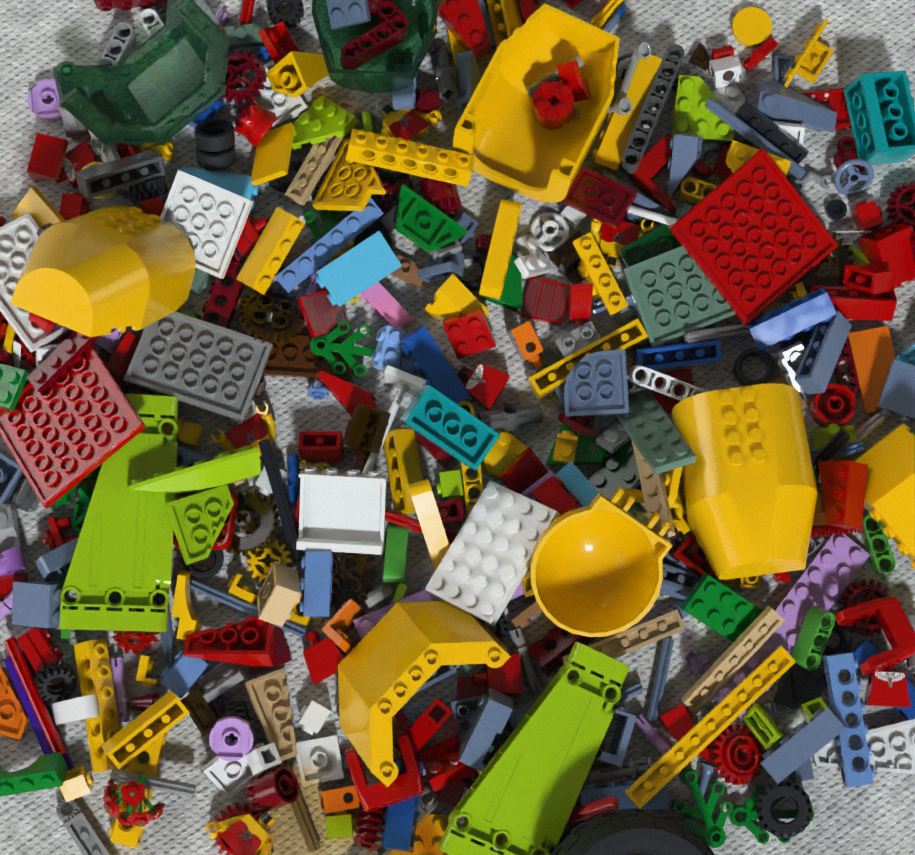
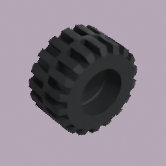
M781 781L779 784L776 782L770 784L763 789L757 800L756 811L760 823L768 832L777 837L788 838L797 836L810 824L813 814L812 803L808 794L794 783ZM780 796L792 798L797 805V815L790 822H779L771 813L773 801Z

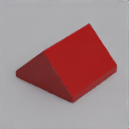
M37 133L27 168L30 179L33 181L59 180L69 141Z
M693 533L673 555L701 577L706 572L714 578L715 573Z

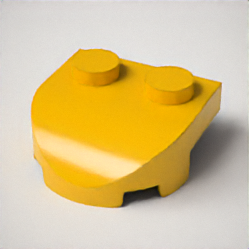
M502 428L496 431L500 434V437L483 460L484 469L496 478H499L497 474L528 448L511 433Z

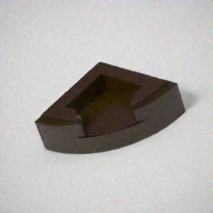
M699 43L688 62L706 71L709 65V57L705 47Z

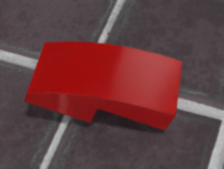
M577 60L556 65L561 82L571 87L574 102L591 99L587 78L582 79Z

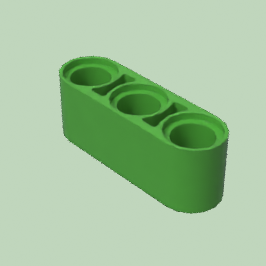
M869 514L863 517V533L860 531L866 552L870 554L868 558L873 571L878 575H885L895 569V559L888 538L883 532L884 527L879 521L873 520ZM867 519H870V520L873 521V523H874V528H873V530H870V529L867 528V526H866V520H867ZM874 539L878 540L881 543V548L879 550H876L873 547L872 543ZM881 559L887 562L888 567L886 570H882L879 566Z
M390 522L387 525L383 582L404 584L408 528Z
M812 606L808 610L791 656L796 661V664L809 671H813L819 666L835 624L834 614L819 606Z

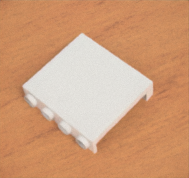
M305 467V470H301L299 473V538L296 543V550L382 555L384 551L387 475L382 474L381 471H369V474L360 473V470L356 469L339 472V469L336 468L317 471L318 468Z

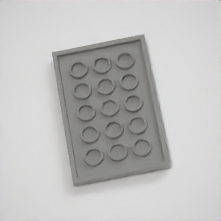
M174 312L144 328L124 377V382L164 396H173L179 401L244 422L273 344L266 341L262 343L260 339L254 340V337Z

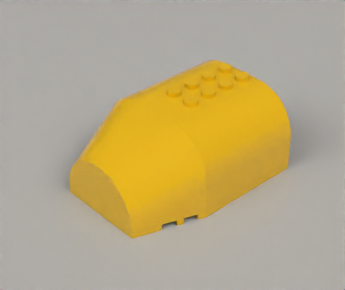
M544 3L527 19L523 26L515 29L513 35L507 40L504 39L499 44L455 127L453 138L454 151L474 155V172L510 190L541 202L556 203L562 201L566 197L609 111L614 96L620 37ZM575 55H578L584 66L579 68L582 79L587 78L591 99L574 102V108L578 109L580 113L578 119L574 120L572 118L569 123L563 125L560 129L551 130L544 128L535 119L533 99L525 88L539 80L541 75H547L556 69V65L565 63L575 57Z
M124 205L106 206L50 226L41 233L36 240L14 290L11 304L88 337L109 335L113 328H118V331L122 333L126 331L127 326H132L134 331L141 330L186 306L195 274L194 252L186 236L172 224L161 220V217L154 214H145L142 212V209Z
M757 384L708 391L688 397L676 404L672 409V423L696 455V462L683 466L681 473L687 523L693 530L718 581L805 570L818 492L798 390L785 384Z

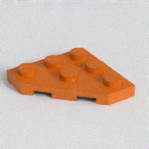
M0 665V734L23 740L29 719L3 666Z

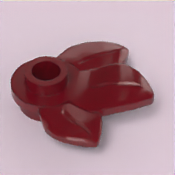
M850 136L842 137L837 143L838 152L834 156L836 169L846 161L858 159L855 139ZM849 144L850 149L846 150L843 145ZM856 165L860 173H863L865 167Z

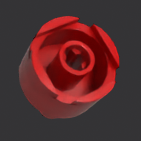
M556 81L540 84L533 96V113L535 119H537L542 127L556 130L572 120L574 115V95L571 87Z
M828 384L825 393H817L812 396L809 404L811 417L818 425L828 428L830 424L841 426L850 420L855 413V395L845 385ZM832 403L835 404L833 409L830 407Z

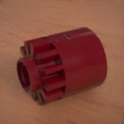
M424 178L420 181L423 198L450 218L455 217L456 211H461L462 205L456 184Z
M285 766L260 774L249 780L251 784L246 785L249 790L246 794L250 801L249 804L254 805L255 811L260 810L262 814L293 803L299 796L297 777L291 769Z

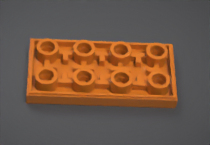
M888 326L851 332L847 336L859 382V393L864 415L880 412V410L875 408L890 363L896 359Z

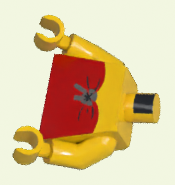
M386 105L380 112L385 118L382 124L381 135L417 143L428 134L429 123L432 126L438 125L437 120H442L439 110H433L430 113L414 109L395 111L390 105Z
M593 218L590 233L597 242L602 255L607 256L606 263L608 267L617 268L618 260L622 259L618 250L649 233L648 231L654 226V221L649 227L644 224L646 218L642 220L641 225L622 221L616 230Z
M263 400L265 407L262 409L258 408L255 403L256 414L227 433L217 428L221 433L220 436L215 438L211 434V438L218 442L226 452L230 451L231 454H235L234 451L244 446L258 447L260 463L264 466L258 442L270 439L273 447L272 441L276 438V423L270 411H268L266 400Z
M267 811L258 820L250 814H243L218 822V824L216 822H209L206 825L205 831L214 830L209 835L211 839H215L218 832L222 833L220 837L237 855H270L274 837L267 829L275 822V819Z

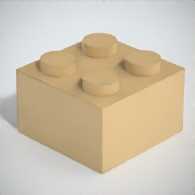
M274 562L257 594L258 618L260 620L283 627L285 621L291 618L293 606L300 601L302 596L298 570Z

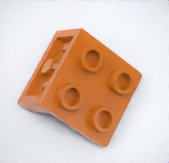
M351 598L340 606L339 611L325 622L321 630L348 654L353 649L352 645L354 642L346 635L355 626L353 620L366 615V612Z

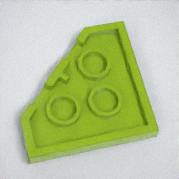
M679 75L671 136L674 137V134L687 133L703 135V140L732 142L735 130L705 107L706 102L711 97L720 104L721 102L700 76Z
M321 95L293 123L295 132L292 149L301 148L302 144L309 142L312 145L327 141L328 137L335 135L337 138L343 137L359 120L350 112Z
M227 484L165 504L186 565L208 558L234 505Z

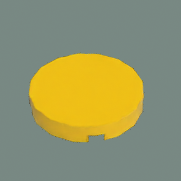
M743 8L732 21L733 37L743 46L756 47L762 45L769 38L772 31L771 18L760 8Z

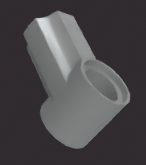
M70 97L63 98L58 103V109L63 119L66 136L73 137L88 134V129L83 120L85 117L81 116L76 101Z

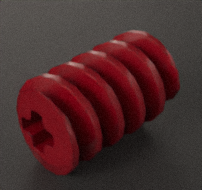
M360 804L361 810L358 813L359 819L357 820L358 827L355 829L356 835L353 838L356 845L368 850L380 849V846L374 844V842L381 841V837L376 834L382 833L383 829L378 827V825H384L385 822L379 819V817H384V811L381 809H386L388 806L375 811L365 812L362 804Z

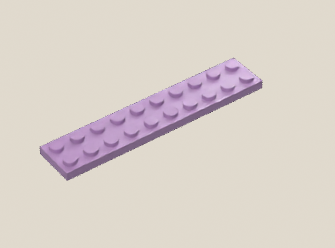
M833 532V535L821 546L805 570L802 571L774 608V611L785 620L783 624L712 699L719 703L779 646H782L792 656L808 610L812 606H819L828 611L870 554L844 533L842 535L841 533L834 535ZM770 687L743 711L737 719L744 723L745 721L742 717L755 703L760 702Z

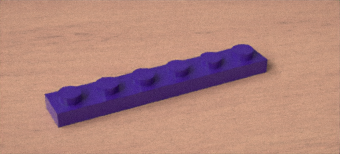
M22 651V654L35 680L36 675L33 671L30 661L26 657L25 653ZM8 657L4 659L5 665L43 754H52L53 751L12 659ZM42 697V698H43V701H44V703H45V705H46V707H47V709H48V712H49V714H50V716H51V718H52V721H53V723H54V725H55L54 717H53L52 712H51V710H50V708H49V705H48L47 701L44 700V697ZM55 725L66 750L62 757L68 767L67 771L72 770L75 766L58 726Z

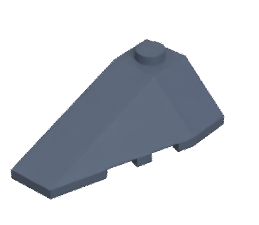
M759 80L755 107L771 121L804 124L805 128L834 133L837 112L790 88H786L781 83Z

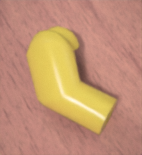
M303 460L299 465L301 470H305V467L318 468L317 471H326L327 468H332L328 462L312 464Z

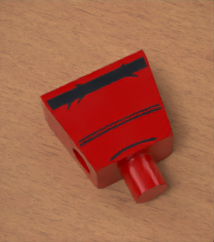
M249 213L233 254L238 262L253 250L269 222L266 216L263 215L255 220L254 216Z

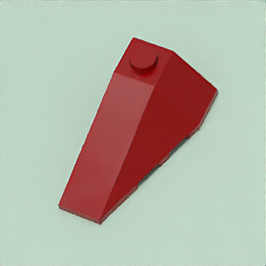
M250 616L238 623L233 624V622L226 623L224 627L217 629L209 628L186 635L184 656L247 666H273L275 627L272 623L260 620L258 616Z

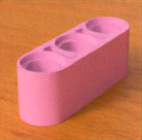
M380 282L375 283L360 293L361 297L389 326L402 330L413 320L409 313Z

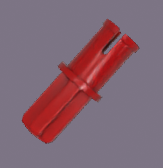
M768 38L761 46L755 47L753 52L741 62L742 67L750 72L758 63L765 61L766 56L778 45L775 39Z

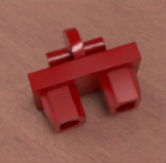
M49 518L48 522L53 535L50 529L45 530L46 538L42 539L41 543L42 545H49L52 551L56 549L55 542L57 547H60L75 539V535L65 538L63 531L73 528L70 518Z

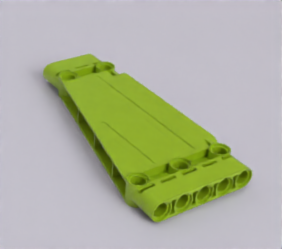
M126 394L139 416H149L140 417L146 428L102 463L61 592L59 629L167 632L173 526L165 504L175 501V494L128 491L127 487L132 485V480L142 477L145 480L152 479L153 474L162 471L168 474L174 472L173 469L177 467L178 399L176 397ZM170 424L173 427V432L165 434L162 432L161 426ZM69 590L75 591L77 594V599L73 603H68L64 599L65 593ZM118 592L121 595V601L118 604L110 603L108 598L110 593ZM156 593L162 594L165 598L164 603L160 606L153 603V596ZM63 606L78 607V610L63 609ZM100 607V610H84V608ZM107 608H122V611H107ZM129 608L144 609V612L129 611ZM151 609H165V612H151Z
M575 641L565 665L559 669L546 689L449 814V823L438 849L449 855H534L539 850H541V855H550L551 848H554L560 840L613 718V706L621 697L620 689L630 666ZM574 662V663H576V664H578V665H580V666H579V668H578V667L572 665L571 663ZM573 670L574 677L572 680L569 681L567 677L569 671ZM593 671V672L597 673L598 676H595V675L591 674L590 672ZM612 680L614 682H617V684L615 685L613 683H610L609 681ZM608 688H611V695L606 698L605 692ZM464 816V823L461 826H457V819ZM503 833V839L496 843V836Z

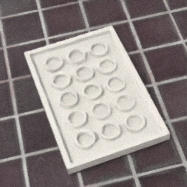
M27 213L0 227V311L29 351L33 352L72 329L57 324L51 333L47 334L28 320L31 312L11 304L14 290L36 240L43 232L30 213Z
M489 481L425 590L480 620L495 626L530 567L534 547L542 532L560 514L554 509Z

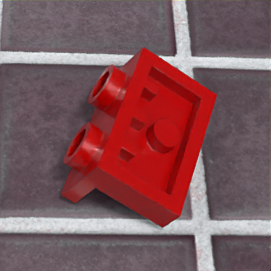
M284 21L257 32L275 64L291 51L301 52Z

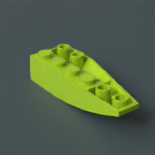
M251 445L234 451L235 454H231L230 451L220 453L214 457V460L208 462L204 459L194 462V466L186 468V465L173 469L174 472L168 474L165 471L153 474L152 479L145 480L142 477L132 480V485H129L127 488L131 492L175 494L202 491L225 484L228 485L261 474L258 447L251 448Z

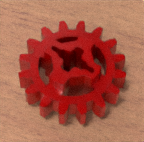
M113 631L116 634L113 636L115 642H118L117 645L120 649L124 647L125 653L132 649L133 654L136 655L138 650L145 653V647L152 649L151 642L158 641L155 635L160 634V632H149L148 636H146L147 632L139 631L141 635L135 631Z

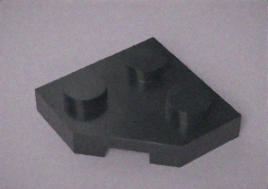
M793 664L781 676L773 701L795 710L804 703L822 697L827 683L826 676Z

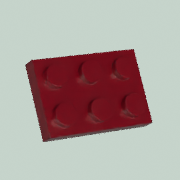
M583 166L562 201L564 204L617 230L638 194L636 191Z

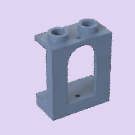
M615 705L614 713L620 716L609 752L606 753L598 750L596 759L622 766L637 717L631 714L632 710Z

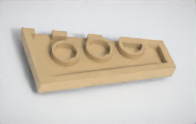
M285 667L247 681L244 684L268 744L275 743L282 762L298 755L294 727L292 725L291 706L289 705Z

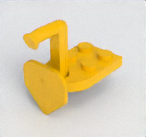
M682 467L662 473L670 509L674 508L673 523H681L683 517V506L676 499ZM622 487L625 489L624 493L616 503L621 507L628 496L634 495L636 497L634 502L645 504L642 490ZM637 511V515L648 518L646 512Z

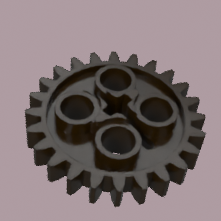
M271 287L270 291H266L265 295L254 290V295L248 293L247 298L243 297L242 303H239L238 323L242 324V330H247V335L254 334V340L259 337L262 338V343L266 339L269 340L270 344H273L274 340L281 344L282 339L289 342L290 336L296 338V334L301 333L305 323L299 303L296 301V296L289 297L288 292L281 293V288L275 292L273 287ZM274 303H277L275 311L273 312L270 327L267 328L268 319H270Z
M332 552L333 561L336 565L332 581L338 585V590L332 593V604L335 603V609H339L340 604L351 598L354 601L357 600L363 603L362 595L366 597L368 594L366 590L374 589L370 582L376 581V578L371 577V574L377 571L370 569L374 561H367L370 554ZM339 556L342 557V571L347 573V577L343 579L346 589L345 594L342 593V579L337 577V573L341 572L338 561ZM349 557L354 558L357 562L354 569H349L346 565ZM353 578L359 582L357 590L350 589L348 585L350 579Z

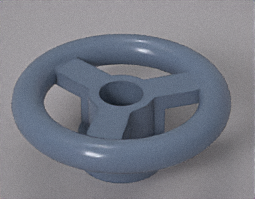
M863 159L846 161L837 169L834 175L835 188L846 196L861 194L868 189L873 181V167ZM856 165L864 166L868 174H861ZM841 175L846 180L843 186L840 184ZM865 181L861 187L849 190L854 183Z

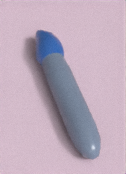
M622 5L615 11V14L602 30L611 32L619 19L624 16L626 5Z

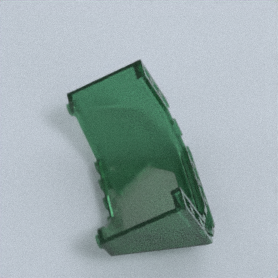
M167 0L166 24L117 66L75 65L71 61H63L52 69L60 103L104 145H113L114 143H125V145L154 143V145H164L225 94L230 38L204 0Z

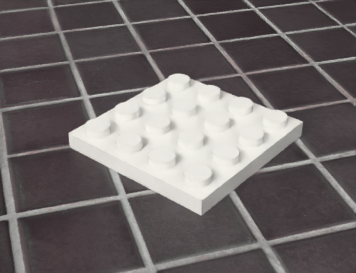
M178 170L160 217L161 220L172 224L186 236L194 252L195 268L224 279L254 201Z

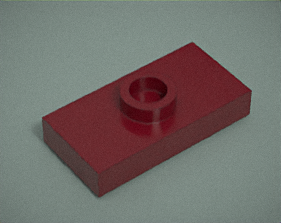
M561 412L558 416V421L580 435L592 438L597 437L599 431L587 424V419L583 417H565V413Z

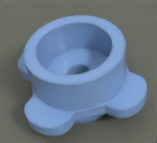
M314 382L308 388L310 392L308 396L315 400L329 397L327 393L328 388L321 382Z

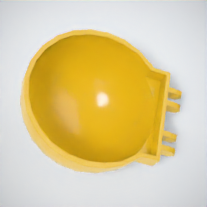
M622 487L617 488L610 499L599 492L589 506L570 510L556 518L542 532L534 547L530 562V582L535 599L544 614L552 622L572 634L602 637L623 632L638 623L651 610L659 595L663 581L662 559L672 547L671 542L663 536L669 529L671 521L665 520L655 531L652 528L660 517L657 511L651 515L646 523L627 512L635 501L636 497L634 495L628 496L621 507L616 504L624 493L625 489Z

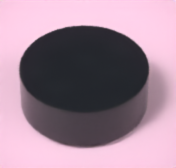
M834 199L826 206V215L833 221L841 220L847 213V206L842 200Z

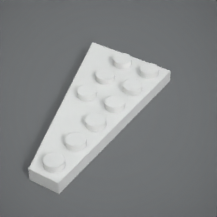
M915 718L868 729L866 740L867 743H870L872 755L869 756L870 765L873 764L875 771L915 774ZM850 736V746L856 745L858 742L857 736ZM834 738L812 756L815 766L840 768L836 739ZM859 756L855 757L852 761L854 768L859 767L861 764Z

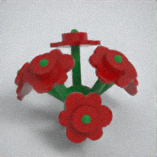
M141 775L137 783L132 780L128 785H123L121 790H118V786L113 780H109L108 786L104 789L103 801L105 803L103 807L109 815L117 817L118 822L125 826L135 825L141 827L148 824L151 820H156L162 815L165 804L159 802L153 806L145 796V784L148 778ZM122 801L124 803L129 802L126 812L119 811L120 807L118 804ZM142 801L149 808L147 812H142ZM138 806V812H134L131 815L133 807Z

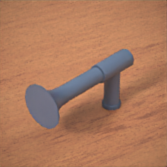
M699 760L702 765V775L698 787L704 797L708 781L716 765ZM693 799L692 805L690 806L697 808V805ZM681 802L676 804V809L680 810L682 808ZM688 814L687 819L696 823L698 818Z

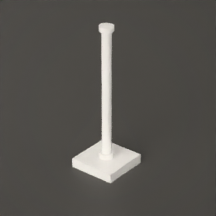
M387 365L384 371L385 383L398 389L388 411L391 415L382 440V446L405 392L416 395L422 385H426L427 381ZM370 453L362 473L369 474V471L373 470L379 453Z

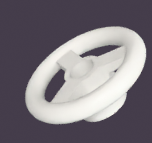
M546 212L538 215L532 221L529 234L537 240L540 250L554 252L569 239L570 228L567 221L561 215ZM549 218L559 221L564 231H560L558 224L555 221L549 220ZM540 221H543V235L537 239L536 227ZM550 228L554 232L548 233L546 230ZM548 238H562L556 245H544Z

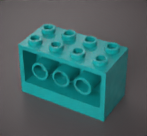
M906 70L861 74L843 90L858 159L866 160L871 166L905 162L915 154L914 99L911 96L910 81L907 78Z
M422 385L400 417V420L473 470H477L500 437V434L430 385Z

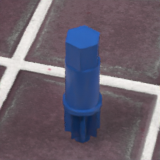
M290 455L287 456L289 502H293V506H297V499L300 495L299 456Z

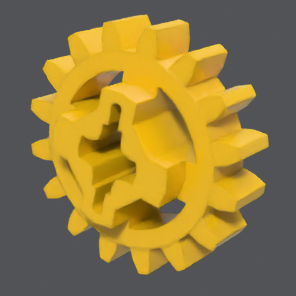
M269 539V546L263 545L264 553L260 557H256L260 552L258 548L254 555L250 551L248 552L251 559H247L246 563L251 564V566L247 570L249 572L254 571L251 577L255 579L259 576L260 583L266 579L274 564L270 563V567H268L266 563L260 561L268 560V556H270L273 560H276L274 562L284 566L293 562L291 559H287L291 555L290 551H284L287 546L285 544L279 546L280 541L277 539L274 543ZM274 548L280 551L282 557H277L274 554ZM256 566H262L265 575L261 574Z

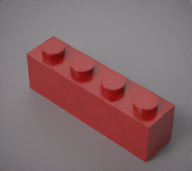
M810 287L809 293L823 287L827 291L835 311H839L845 319L860 321L893 320L897 299L892 288L891 292L871 294L851 287Z

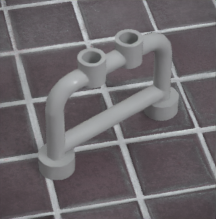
M647 42L637 43L633 49L618 52L616 69L622 59L630 58L616 101L610 105L608 113L616 112L618 115H626L631 112V101L625 97L638 60L647 59L651 55V47Z

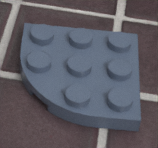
M625 349L595 352L585 356L574 366L568 374L564 388L565 417L629 413Z

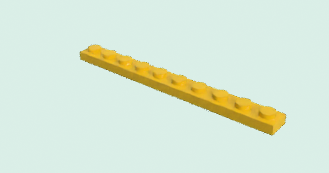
M779 646L625 790L624 793L634 805L641 809L796 662L782 646Z

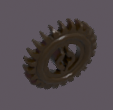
M834 233L832 238L838 246L823 259V264L817 268L818 263L812 268L811 272H807L799 279L798 283L802 281L805 290L811 286H838V284L844 286L845 265L853 264L855 260L848 259L853 252L845 251L849 244L842 246L844 238L837 241V233ZM833 257V271L826 276H817L819 272H823L828 268Z
M246 490V497L240 491L238 492L237 513L234 516V523L242 533L253 535L239 537L233 532L231 545L226 548V551L228 553L234 552L236 556L241 552L243 556H247L249 551L254 555L257 548L262 551L263 545H270L269 539H275L273 533L279 531L276 525H279L281 521L278 519L279 513L276 504L263 493L260 497L256 490L253 496L249 490ZM249 510L260 514L261 525L259 529H257L258 523ZM229 515L227 516V518H226V520H225L224 523H227V522H228V520H229ZM239 516H241L245 521H247L255 530V532L248 526L246 522L244 523ZM222 535L221 539L216 540L220 543L225 537Z

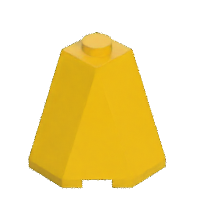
M291 51L266 74L273 91L297 98L332 73V69L325 54Z
M454 274L437 290L436 296L433 299L435 302L433 304L429 302L425 308L426 315L442 321L455 317L462 311L468 313L482 308L487 322L490 320L488 318L490 311Z

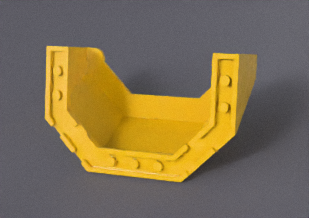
M903 423L887 433L853 461L868 465L864 508L869 511L873 520L881 523L884 527L883 532L888 538L894 539L898 544L897 549L904 556H908L912 561L911 566L915 570V435L910 433V427Z
M446 601L397 602L338 664L340 727L369 770L388 787L398 776V766L394 759L397 760L401 756V752L393 746L392 717L441 665L487 664L491 668H499L511 656L505 644L480 620Z

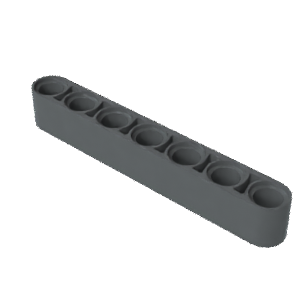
M672 44L667 48L623 152L620 166L622 171L627 174H632L639 168L681 67L685 52L683 47L678 44ZM671 55H675V56H677L678 58H677V59H674V58H672V57H670V56H671ZM664 72L670 73L671 76H666V75H664L663 73H664ZM656 90H662L664 93H658ZM648 107H655L657 110L652 111ZM647 124L649 128H643L641 125ZM638 141L642 143V145L636 146L633 142ZM632 159L635 163L630 164L626 160Z

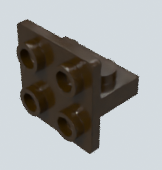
M580 231L573 234L549 255L552 263L572 284H580L585 279L578 272V262L581 259L572 243L583 236Z
M357 404L344 444L368 455L370 453L378 454L391 413L382 410H371Z

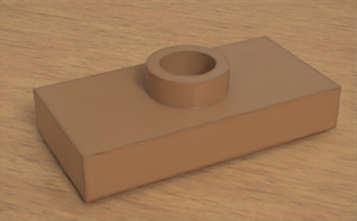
M394 253L402 266L390 275L420 289L424 280L418 278V270L426 267Z

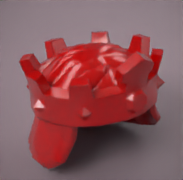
M254 99L249 102V107H238V114L240 116L235 122L234 131L246 137L252 146H257L272 127L276 114L265 110Z

